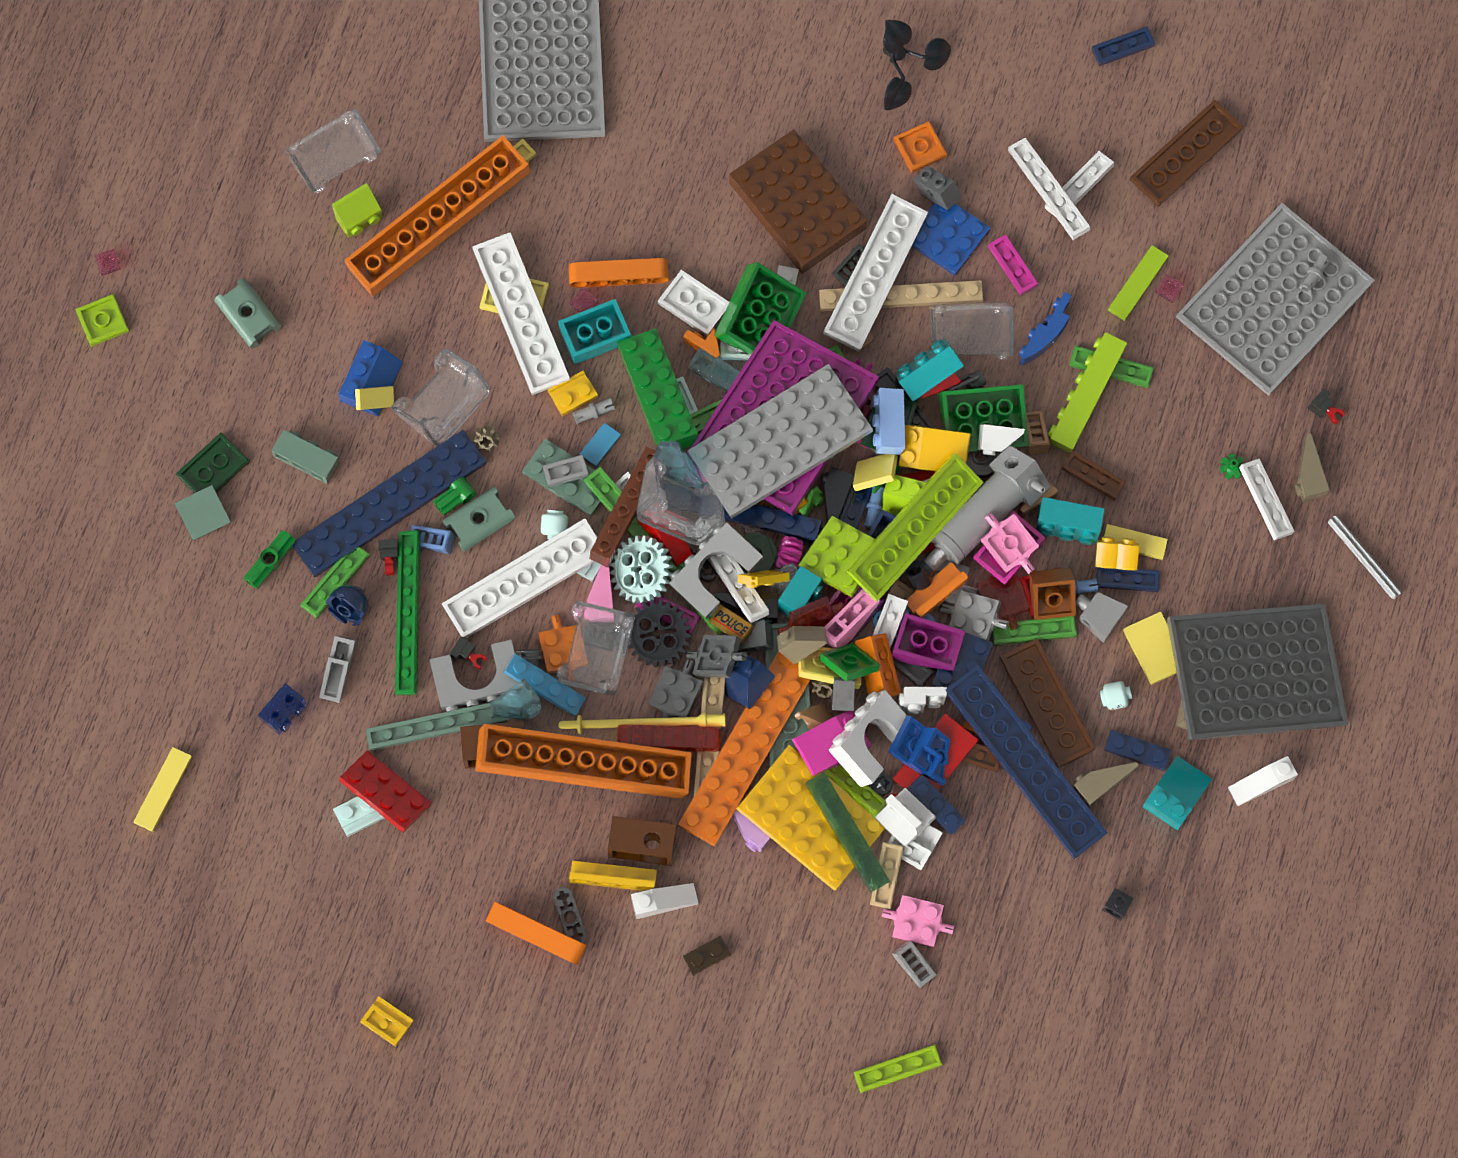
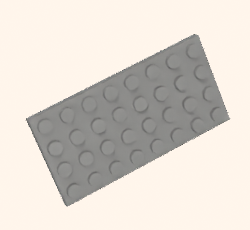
M828 364L689 449L688 453L732 519L873 432V429Z

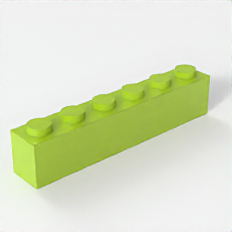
M1107 332L1104 333L1103 337L1099 336L1093 346L1096 348L1094 355L1089 354L1084 364L1087 366L1085 372L1080 371L1075 381L1078 384L1076 390L1071 389L1066 399L1069 401L1067 407H1062L1057 416L1060 419L1058 425H1053L1048 434L1051 437L1049 441L1051 445L1071 454L1125 350L1127 342Z

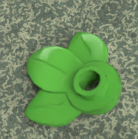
M819 487L813 488L806 498L807 504L799 510L801 516L807 517L813 508H818L822 504L824 497H822L823 492L819 490Z

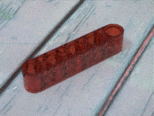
M625 724L618 725L617 742L677 751H720L721 729L717 727Z

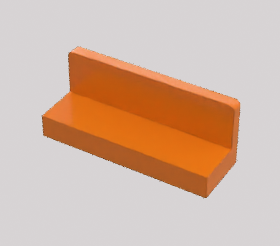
M949 563L932 578L933 580L929 587L917 590L906 599L908 601L907 607L915 616L924 618L963 586L969 577L964 571L960 572L953 563Z
M883 633L856 640V646L880 664L878 672L864 676L868 695L874 691L877 693L886 690L891 697L899 695L901 690L887 634Z

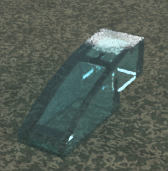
M701 348L698 349L687 369L725 391L729 390L740 373L719 357L714 358Z

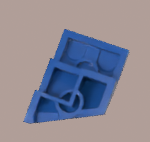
M906 716L888 752L928 779L940 785H945L944 769L945 765H948L947 753L950 739L937 728L925 727L912 716Z

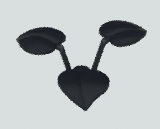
M885 20L883 52L891 58L890 62L893 63L901 76V79L894 77L886 88L884 96L885 110H892L904 105L909 100L912 92L911 84L905 81V76L896 61L903 60L907 53L925 59L924 67L926 69L937 70L947 62L950 56L951 46L946 40L942 38L932 39L925 48V55L907 50L903 46L909 43L912 37V30L908 24L899 20Z

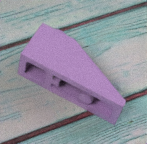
M736 809L733 817L746 841L745 845L752 851L758 850L761 853L772 838Z

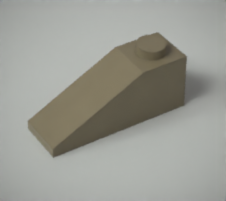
M1311 433L1307 434L1304 439L1297 485H1295L1296 494L1298 497L1301 496L1302 502L1326 497L1330 491Z
M1137 762L1091 771L1086 776L1082 773L1074 780L1076 784H1074L1073 788L1088 808H1090L1135 772L1139 765Z

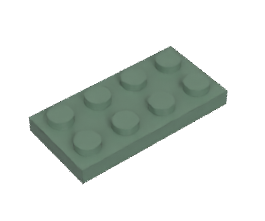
M544 439L523 469L522 474L591 517L601 501L584 482L586 477L548 487L543 466L573 458L574 456ZM586 465L589 476L595 470L590 466Z

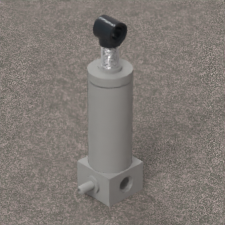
M1009 445L990 464L994 474L968 499L932 540L935 549L924 560L912 562L905 570L908 579L915 589L923 590L929 587L933 580L934 570L946 559L958 565L981 543L980 539L989 533L992 528L985 518L989 513L992 512L998 522L1003 521L1022 501L1032 506L1051 487L1034 459Z

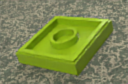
M114 294L75 309L91 347L129 332Z

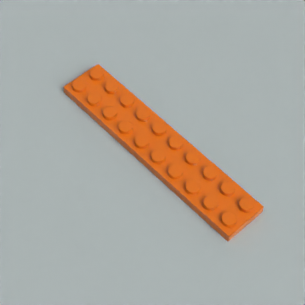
M779 651L768 668L775 675V678L751 709L746 707L678 824V827L714 847L811 679L799 677L798 663H792Z

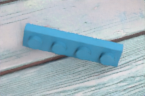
M516 653L512 656L503 672L573 717L577 715L586 697Z

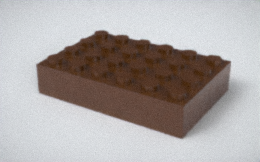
M794 129L729 174V184L796 268L799 269L801 274L867 229L868 220Z

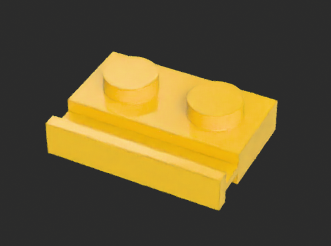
M584 370L570 377L569 381L548 389V393L562 417L598 398V394L585 375Z
M767 570L738 574V583L746 584L748 588L790 581L789 572L783 573L781 571Z
M378 996L360 1022L396 1047L414 1020Z

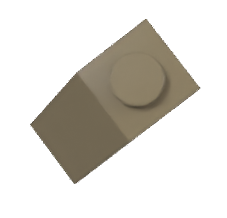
M792 626L777 636L778 651L792 663L796 664L827 644L826 629L821 626Z

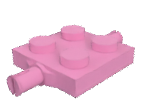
M992 512L989 513L985 518L992 528L989 533L980 539L1005 572L1020 564L1028 574L1032 572L1035 568L1028 558L1039 545L1015 514H1011L1005 520L998 522Z
M902 895L900 906L896 911L883 909L882 917L894 920L892 935L894 938L934 947L936 936L940 931L952 934L954 925L942 923L941 915L944 905Z

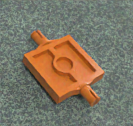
M553 615L551 618L554 628L538 632L546 673H564L566 684L570 685V681L571 684H574L572 671L588 666L580 626H562L560 615H556V618Z

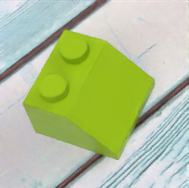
M367 183L332 204L335 219L348 238L352 235H359L364 228L377 224L383 217L381 208Z
M895 475L894 481L888 482L885 485L883 510L897 516L926 482Z

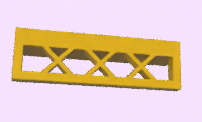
M572 861L569 880L570 883L646 891L655 889L657 870Z

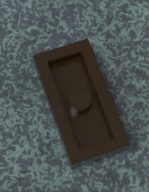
M721 936L683 955V959L694 976L728 958L731 954Z

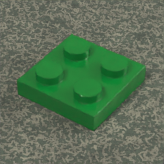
M854 643L821 653L820 657L821 662L846 682L878 672L880 667L877 661Z

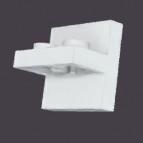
M906 788L896 797L891 794L886 799L887 806L875 817L905 848L936 818Z

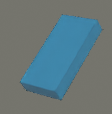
M604 423L579 455H583L584 460L596 468L620 439L621 434Z

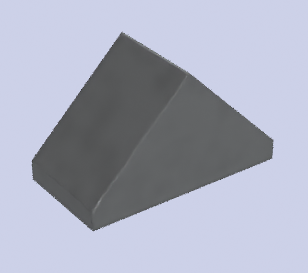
M834 677L832 710L854 711L855 679L846 682L841 677Z

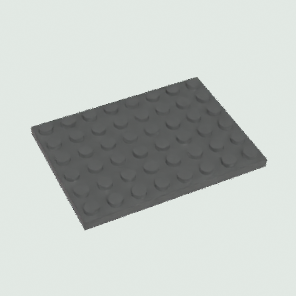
M1325 604L1180 615L1167 618L1189 741L1344 727L1348 725Z

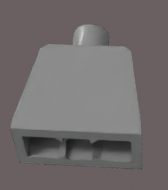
M1098 592L1092 600L1082 594L1076 600V606L1083 610L1079 619L1080 622L1103 643L1128 607Z

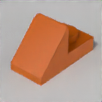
M713 328L706 340L698 332L687 330L683 336V343L716 364L719 363L720 353L717 338L714 336L715 328Z

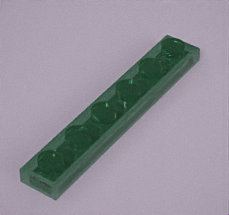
M825 772L807 781L805 785L870 893L888 884L890 880Z

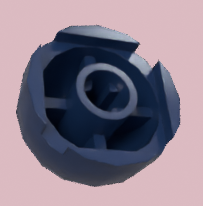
M342 585L337 587L326 600V604H329L328 611L344 624L347 621L353 622L352 626L360 625L369 609L366 595L357 586Z

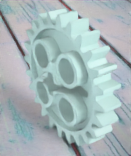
M635 536V539L629 537L628 543L621 542L623 548H618V555L613 557L615 563H610V566L614 567L610 574L615 576L611 582L617 583L614 590H621L619 596H623L625 600L632 601L633 603H647V600H654V596L661 597L659 591H667L664 584H669L670 581L667 579V576H672V573L668 572V569L673 567V565L668 564L672 557L665 556L668 549H662L663 543L657 542L656 538H650L649 536ZM649 554H651L650 562H648ZM631 556H632L633 562H632V564L630 565V562H629V561H630V558H631ZM652 574L653 580H652V582L650 583L649 578H650V575ZM632 577H634L633 585L631 584Z

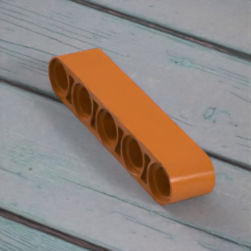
M664 258L575 262L568 266L569 285L574 288L661 284L669 281L668 260Z
M495 901L485 920L576 965L579 964L587 947L586 944Z

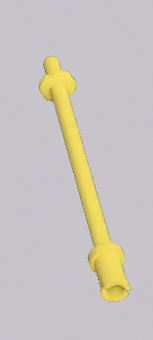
M702 712L698 717L582 720V716L578 715L577 720L560 721L558 727L560 729H577L578 734H582L583 729L698 725L702 729H707V727H726L725 713L706 714V712Z

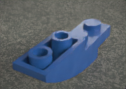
M1064 292L1061 298L1057 297L1052 307L1055 309L1052 315L1048 314L1044 324L1039 323L1036 329L1032 327L1027 337L1030 339L1028 345H1023L1018 356L1021 357L1019 364L1025 365L1048 350L1059 338L1070 318L1064 312L1072 295Z

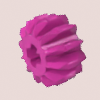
M783 537L778 547L775 566L784 571L793 572L796 570L802 555L803 542L795 537Z

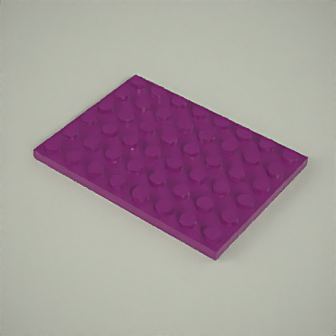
M773 320L691 448L828 364L860 410L880 378L874 373ZM828 460L764 498V500L794 515Z

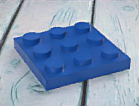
M934 203L928 210L912 247L956 276L991 228L957 204L946 210Z

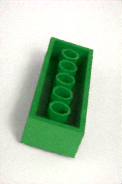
M655 328L617 341L619 353L658 452L667 455L692 446L698 438V433L657 329Z

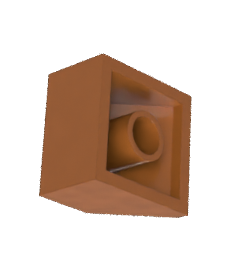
M1071 567L1029 573L1034 620L1076 616L1075 578Z

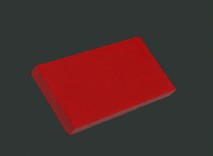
M945 713L934 728H937L950 739L947 753L948 765H945L944 779L947 780L977 743L978 739ZM904 764L892 780L902 788L907 789L921 774ZM925 777L937 790L942 786Z

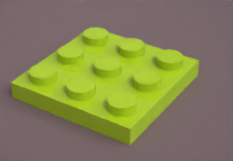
M832 516L798 566H802L822 578V582L853 597L860 585L847 573V570L875 539Z

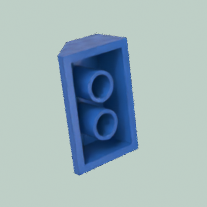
M363 340L339 391L340 402L356 408L355 389L393 386L403 361L383 347ZM382 408L365 409L362 411L378 417Z

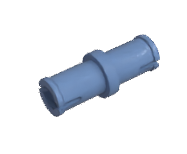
M880 487L875 494L871 493L870 502L866 506L868 510L863 525L866 528H872L879 513L883 510L881 506L884 492L883 487Z

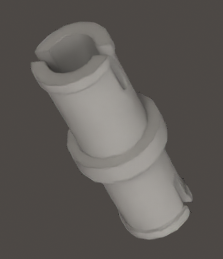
M1320 254L1313 267L1308 269V275L1300 285V289H1303V292L1310 294L1316 283L1323 278V272L1331 262L1330 258L1327 260L1328 256Z
M608 398L594 405L591 403L588 407L572 412L576 424H579L591 418L597 419L599 415L615 410L611 398Z

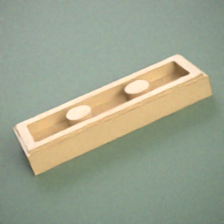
M883 842L870 905L891 909L904 846Z

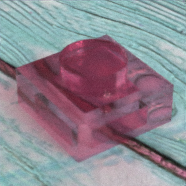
M114 249L95 255L102 276L121 270Z
M1166 274L1155 293L1173 303L1184 284Z
M582 288L570 301V306L580 313L595 307L599 300Z

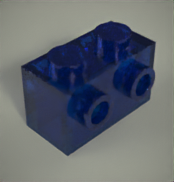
M285 683L259 712L258 717L264 724L280 735L282 731L286 732L292 725L291 721L296 715L300 716L304 712L306 701Z

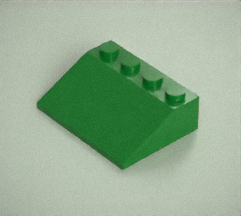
M759 262L748 264L714 336L734 348L752 354L773 320L791 328L806 292Z
M1023 384L938 393L943 430L970 433L968 452L980 451L977 448L980 425L983 424L1025 429L1024 434L1011 443L1010 446H1029Z

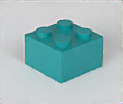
M800 566L778 600V612L796 623H799L801 619L806 620L811 612L812 602L816 603L822 594V578Z

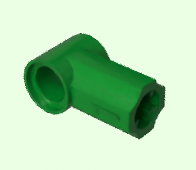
M463 476L454 481L450 489L436 498L433 503L439 512L445 516L461 503H468L476 496L477 492Z

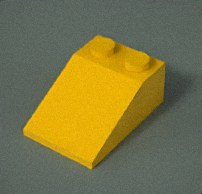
M905 425V449L900 455L899 466L937 471L953 453H956L967 464L971 434L917 425Z

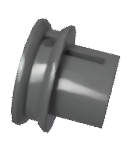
M542 649L516 650L520 657L539 668V659L543 658L541 656Z

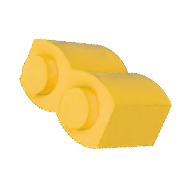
M1102 537V540H1097L1095 567L1137 570L1139 543H1135L1134 539L1124 538L1123 542L1114 541L1115 538Z

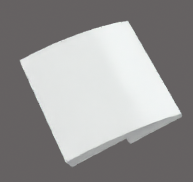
M928 825L906 848H903L901 859L922 870L943 832ZM893 835L891 836L888 843L903 846Z

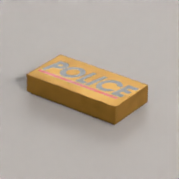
M719 605L709 623L728 635L741 638L742 644L745 643L755 627L722 605Z

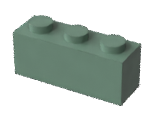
M283 430L271 450L273 457L326 484L329 483L340 464L335 452L319 448V445L312 440L305 441L301 439V436L292 430L290 432Z

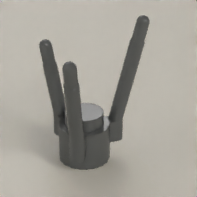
M977 370L974 373L960 377L959 379L962 383L950 388V391L958 390L964 386H967L968 389L982 388L986 385V379L981 371Z

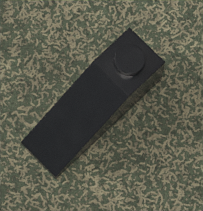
M831 467L829 473L825 472L822 484H824L827 523L832 516L837 519L840 518L854 480L853 474Z
M715 593V598L723 607L746 617L731 593ZM758 593L769 609V615L761 619H765L770 624L777 623L778 593Z

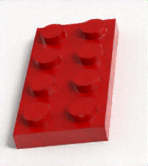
M368 750L339 778L343 785L402 833L432 803Z

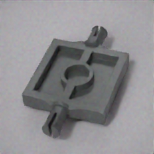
M704 635L697 651L686 652L688 660L695 659L693 674L697 677L730 678L735 661L747 660L746 652H738L741 638L731 635Z
M687 659L683 670L664 667L648 703L663 713L661 718L690 716L704 685L703 681L694 678L690 674L695 662Z

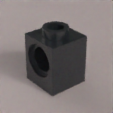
M1115 888L1102 911L1121 921L1134 898Z

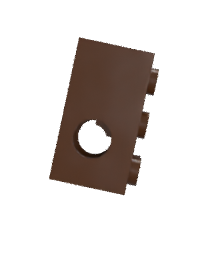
M509 719L507 723L490 724L525 729L524 721H520V719ZM483 725L460 727L462 757L465 769L476 768L479 729Z
M612 816L608 858L671 866L676 838V825L672 824L673 822L669 820L653 822ZM649 841H656L660 844L655 849H649L645 846Z

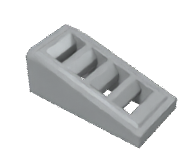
M906 941L892 952L894 958L919 988L936 976V973L912 941ZM909 949L911 952L903 958L902 954ZM915 956L916 960L908 965L907 961ZM921 963L922 966L914 972L912 969ZM926 970L928 973L919 979L917 976Z

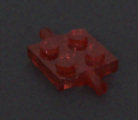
M1017 573L1005 585L992 574L987 580L977 582L976 586L980 596L1001 602L998 618L1007 619L1010 630L1019 628L1015 616L1029 611L1030 607Z
M827 596L789 612V623L777 629L778 635L792 626L825 627L833 619V615L841 611L845 606L842 601L831 606Z

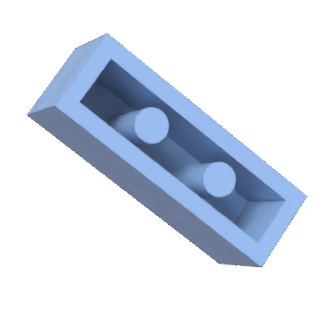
M879 388L872 397V407H875L872 424L873 427H876V434L873 436V446H876L877 454L901 455L905 449L904 389Z

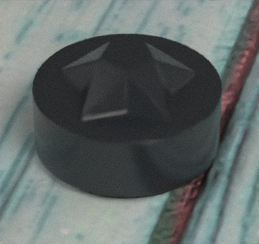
M880 773L871 784V788L878 795H886L892 788V779L889 775Z

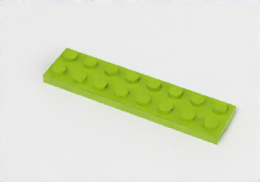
M953 453L847 570V573L874 601H878L984 482L956 453Z

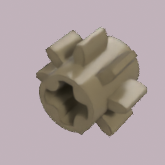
M484 424L482 429L477 428L474 442H478L479 449L483 448L490 451L492 446H498L500 433H496L495 426L492 427Z
M812 679V692H817L819 698H830V695L833 693V684Z

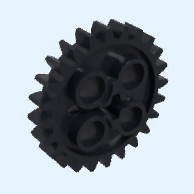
M662 599L659 600L658 605H656L654 600H651L650 606L643 602L644 609L642 610L636 607L637 615L630 613L633 621H626L630 625V629H624L625 632L630 633V636L624 639L631 641L627 648L635 649L631 655L639 654V662L645 658V665L647 666L653 661L654 667H657L659 662L665 667L667 660L670 664H674V657L680 660L679 653H686L683 647L684 645H691L686 641V638L692 637V635L687 634V631L692 629V627L685 625L690 619L682 618L685 611L678 613V605L671 608L670 601L664 606ZM666 615H669L672 619V623L668 627H664L661 623L662 618ZM645 619L651 621V628L647 631L641 628V623ZM656 628L661 631L676 628L674 633L661 634L660 639L657 636L640 638L641 634L656 632ZM669 636H673L676 640L675 645L671 648H668L665 644V640ZM648 640H653L655 643V648L652 651L645 649V643Z

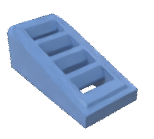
M412 525L411 531L419 530L422 532L420 548L451 554L455 538L451 531ZM427 533H428V534H429L428 542L425 543L426 536H427ZM435 535L438 536V537H437V541H436V545L433 544V543H434V539H435Z

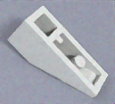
M1287 756L1229 786L1228 789L1237 806H1240L1293 781L1298 774Z
M694 883L650 889L631 894L636 919L699 904Z

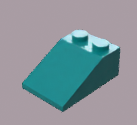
M1176 756L1142 807L1178 831L1212 781V778L1179 756Z

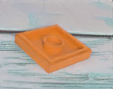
M930 121L893 137V141L911 173L942 160L948 155Z

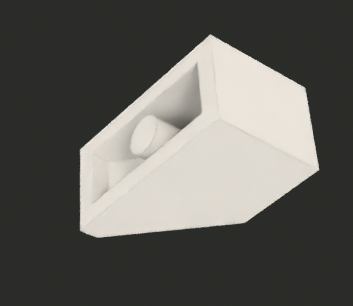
M980 425L977 449L983 450V454L995 455V452H1002L1023 435L1025 429Z

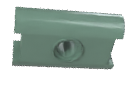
M242 278L237 281L239 284L237 287L223 297L219 294L214 302L250 348H255L259 345L257 341L272 330L276 333L281 328V323L249 282ZM247 310H252V311H253L250 316H248V317L243 316V314H244L245 311H247Z
M492 487L442 520L446 529L450 530L452 528L460 540L458 544L463 553L516 519L512 510L506 511L499 501V492L495 487ZM476 516H483L485 518L482 523H475L473 521Z

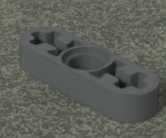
M560 887L554 892L553 897L565 934L573 938V930L570 929L568 931L567 928H573L580 924V927H576L578 935H583L580 941L585 944L587 936L573 894L570 889ZM564 892L565 895H569L566 898L568 906L573 904V907H567L561 911L560 908H564L562 900L557 898L560 897V893ZM567 912L576 914V920L573 923H567L564 920V915Z

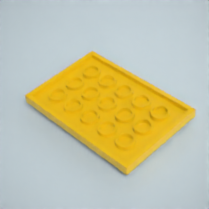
M790 745L786 747L736 808L834 891L885 829L876 818L869 814L827 775L820 773L812 776L800 753Z

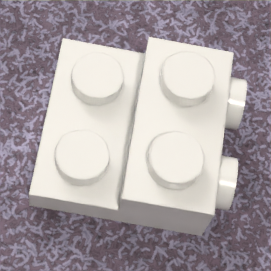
M904 687L903 693H899L898 706L907 713V716H919V713H923L925 705H928V708H939L940 705H944L947 687Z

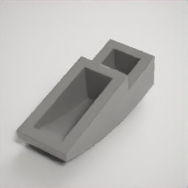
M340 635L334 636L319 698L340 703L357 644L356 639Z

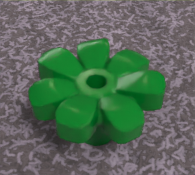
M1229 454L1228 459L1226 457L1221 459L1220 463L1222 466L1219 467L1221 473L1226 472L1225 478L1228 480L1232 476L1235 479H1239L1241 477L1239 467L1244 459L1242 457L1235 459V454Z

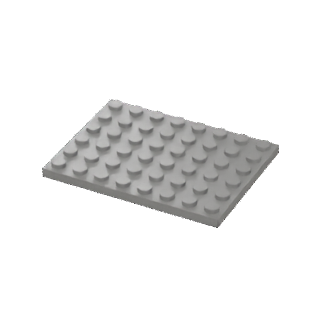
M479 0L484 142H495L502 135L508 141L605 137L599 0Z
M1281 203L1176 315V318L1269 396L1367 291L1375 280ZM1320 254L1328 256L1327 260L1331 259V262L1323 272V278L1316 283L1312 292L1307 294L1302 291L1303 289H1300V285L1308 275V269L1313 267Z

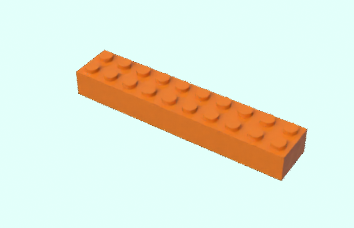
M502 135L345 259L347 268L368 293L374 297L530 173L529 164Z
M484 724L479 729L475 771L682 799L689 793L691 752Z

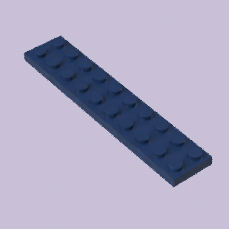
M461 430L298 538L293 548L314 578L331 568L341 558L356 551V548L364 546L450 489L451 484L458 478L468 477L486 465L487 462L466 432Z
M979 665L975 666L945 690L947 696L1073 859L1077 858L1108 833Z

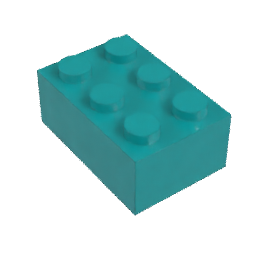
M616 299L558 321L560 333L574 365L619 348L617 341L631 337Z
M946 338L935 341L931 345L932 348L927 352L922 351L914 357V361L910 364L904 363L897 369L898 372L895 373L897 379L912 401L964 366L960 357Z
M1043 497L1038 510L1035 529L1044 537H1051L1052 535L1059 537L1063 541H1071L1073 539L1080 541L1084 545L1096 544L1101 531L1104 508Z

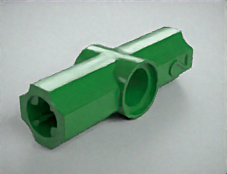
M281 530L268 548L261 551L260 558L243 579L250 586L258 590L270 574L279 568L282 559L297 542L296 539L286 531ZM267 557H275L274 562L265 563Z

